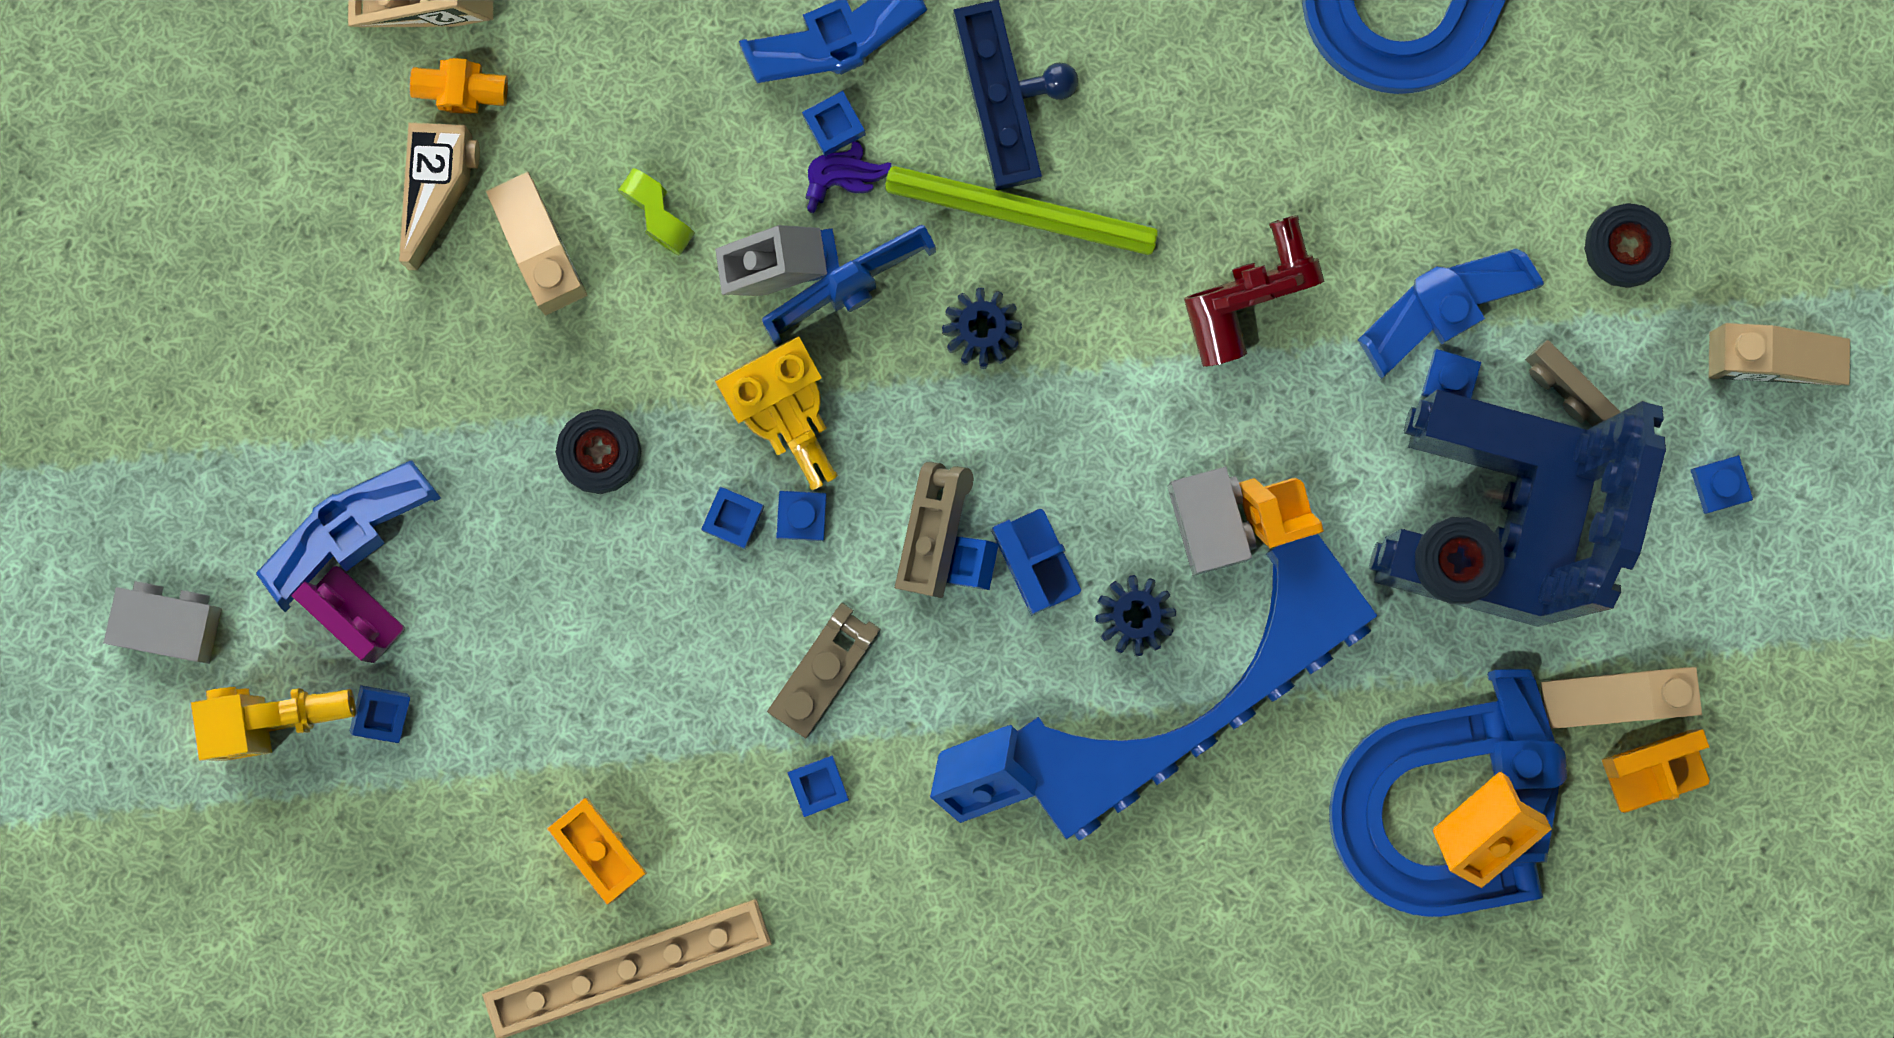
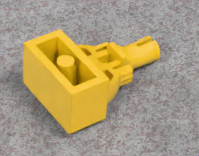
M796 336L715 380V383L738 424L744 421L753 433L769 440L777 455L786 452L778 438V435L782 434L810 484V489L814 490L823 485L813 467L814 463L818 465L827 483L835 479L838 474L832 468L807 422V419L810 418L818 433L827 428L819 415L821 397L816 381L822 377L800 337Z
M224 687L206 691L207 700L191 702L199 761H228L272 753L270 731L295 727L297 733H308L310 729H313L314 724L355 717L356 704L351 689L309 695L303 689L297 688L291 690L290 700L265 703L263 696L250 695L249 688L236 689V687Z

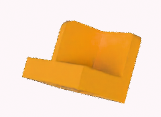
M1255 478L1239 482L1243 496L1242 506L1246 519L1249 521L1253 532L1269 548L1324 531L1322 521L1311 512L1305 485L1300 479L1291 478L1265 487Z
M1688 730L1602 759L1619 810L1626 813L1662 800H1674L1679 798V794L1708 785L1710 780L1699 752L1709 748L1704 730Z
M1499 772L1435 826L1433 833L1450 872L1483 888L1551 831L1552 828L1544 814L1520 801L1510 778Z
M584 798L547 828L607 905L621 897L622 893L647 874L645 869L622 842L623 836L619 832H614L588 798Z

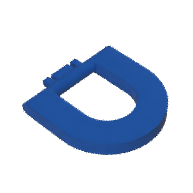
M1302 0L1304 19L1308 32L1325 60L1336 71L1358 85L1371 90L1394 94L1415 93L1432 89L1446 83L1461 73L1475 59L1485 45L1505 3V0H1451L1441 23L1431 33L1412 41H1393L1377 35L1364 24L1358 15L1354 0Z
M1499 701L1406 717L1385 724L1363 738L1349 753L1340 767L1333 784L1329 805V822L1333 843L1339 859L1352 879L1366 893L1384 905L1412 915L1442 917L1543 898L1536 863H1511L1483 888H1480L1450 872L1447 863L1421 865L1408 860L1390 843L1383 826L1382 809L1389 788L1402 774L1413 768L1490 754L1494 776L1496 775L1494 743L1510 741Z

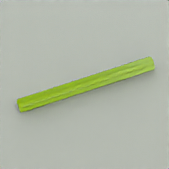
M897 166L890 168L886 178L885 190L891 194L1145 255H1151L1155 250L1158 231L1152 227Z

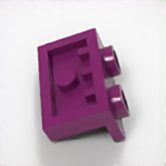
M334 566L317 585L303 582L291 595L361 661L375 663L405 630L402 623L338 566Z

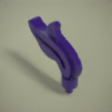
M855 141L851 143V149L846 152L831 153L827 156L821 155L815 158L808 167L809 186L805 197L809 200L808 212L814 213L816 211L818 202H824L827 189L834 185H838L852 193L871 192L874 189L873 184L866 185L863 182H876L885 178L892 167L891 163L887 162L878 165L861 161L863 149L859 142Z

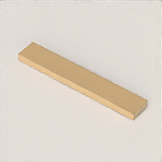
M756 898L482 994L496 1038H506L772 945Z

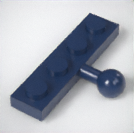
M999 0L953 9V18L995 190L1041 181L1042 174L1023 99L1047 94L1056 100H1064L1071 97L1078 87V75L1075 69L1069 64L1058 62L1047 67L1042 76L1018 81Z

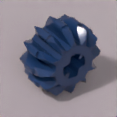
M977 288L976 302L974 303L971 302L965 293L958 295V302L963 311L955 307H947L945 315L956 323L943 325L942 334L948 337L957 336L947 345L949 353L957 352L963 347L966 348L961 358L963 365H968L975 353L980 355V368L986 369L989 360L988 354L991 352L999 364L1006 361L1005 352L1000 345L1009 350L1017 349L1019 342L1009 334L1020 332L1022 330V323L1017 320H1007L1016 313L1017 307L1012 303L1000 309L999 306L1003 298L1001 292L996 291L991 302L984 301V288ZM978 318L987 319V326L992 323L995 327L988 330L986 338H978L977 330L972 333L969 328L976 326Z
M1130 575L1127 578L1128 593L1124 591L1121 584L1114 581L1109 587L1118 600L1115 601L1108 596L1101 595L1097 601L1102 607L1111 610V613H1101L1095 616V623L1104 624L1111 622L1112 628L1103 632L1100 637L1105 642L1110 640L1116 633L1121 636L1115 647L1117 653H1123L1129 640H1132L1134 656H1142L1144 652V638L1150 648L1156 651L1161 648V643L1154 634V631L1163 636H1171L1173 633V628L1160 622L1161 619H1169L1176 616V609H1160L1159 604L1170 597V593L1165 590L1155 598L1150 595L1156 583L1152 578L1146 581L1142 591H1138L1137 577ZM1132 603L1141 605L1139 611L1144 608L1147 611L1148 618L1140 622V629L1130 627L1132 621L1128 623L1124 621L1123 613L1131 609Z

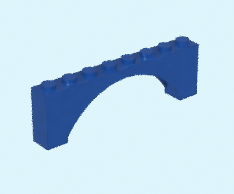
M1318 534L1276 546L1266 553L1273 563L1269 616L1262 640L1252 662L1239 682L1225 698L1204 715L1185 726L1165 734L1123 741L1098 740L1070 735L1046 727L1039 717L1018 730L1013 760L1037 780L1035 798L1065 839L1075 835L1078 841L1094 832L1102 825L1097 818L1111 807H1114L1116 812L1119 813L1141 797L1136 790L1150 779L1158 785L1179 770L1175 763L1179 758L1191 751L1194 757L1199 756L1218 742L1214 736V733L1228 723L1233 730L1238 728L1257 714L1252 706L1261 699L1268 696L1271 702L1277 700L1295 686L1291 681L1293 676L1305 668L1311 675L1333 659L1329 653L1332 648L1342 641L1350 647L1372 631L1367 623L1376 618L1377 614Z

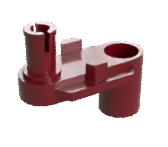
M1298 215L1282 218L1283 221L1276 220L1269 223L1281 262L1277 265L1276 269L1266 271L1265 265L1255 267V263L1242 265L1232 269L1235 281L1203 290L1184 298L1203 367L1223 364L1247 355L1236 310L1305 290L1325 282L1319 259L1307 254Z

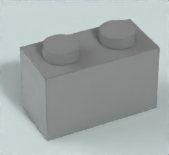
M778 225L715 249L722 295H769L827 274L820 228Z
M1222 467L1169 483L1167 487L1192 576L1247 562L1252 558L1250 550L1256 548V541L1249 521L1242 523L1237 504L1243 503V496L1236 476L1229 477L1227 468Z
M134 581L133 590L116 587L103 644L210 664L222 608L208 605L209 595L181 590L179 599L162 596L164 588L162 586Z

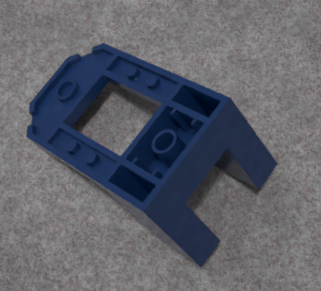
M1438 389L1424 400H1420L1417 408L1411 407L1404 426V434L1411 435L1408 448L1516 477L1515 482H1508L1502 498L1501 507L1508 510L1504 528L1498 526L1494 532L1498 536L1504 550V571L1500 581L1486 597L1469 604L1455 605L1536 627L1613 609L1621 594V585L1614 584L1621 568L1633 570L1641 554L1666 452L1665 437L1656 435L1654 432V427L1660 428L1664 420L1663 407L1642 401L1588 430ZM1602 478L1601 491L1607 493L1603 511L1602 513L1597 512L1595 514L1589 531V542L1595 543L1592 556L1575 562L1594 481ZM1400 529L1386 536L1383 543L1376 542L1369 563V569L1376 571L1374 583L1439 600L1422 586L1415 570V551L1423 534ZM1450 543L1442 553L1441 564L1444 571L1450 577L1466 579L1475 572L1478 565V557L1473 548Z

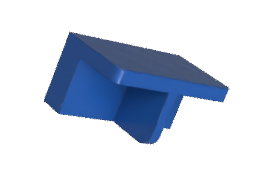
M1037 509L1012 522L1009 519L992 527L991 532L999 544L998 547L1031 616L1072 598L1081 592L1079 583L1064 554L1065 548L1063 544L1059 543L1043 509Z
M1007 725L941 751L938 755L930 798L959 823L1035 796L1037 780L1013 760L1018 731L1012 725Z

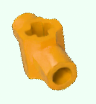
M450 58L448 60H440V69L413 67L411 70V98L436 100L438 110L450 113L472 114L478 113L479 104L506 106L508 77L506 75L484 74L479 63H474L467 59Z

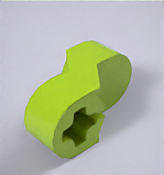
M633 168L618 189V192L645 211L646 234L669 251L680 256L695 232L678 218L664 210L663 198L667 194V190L662 184L642 171Z

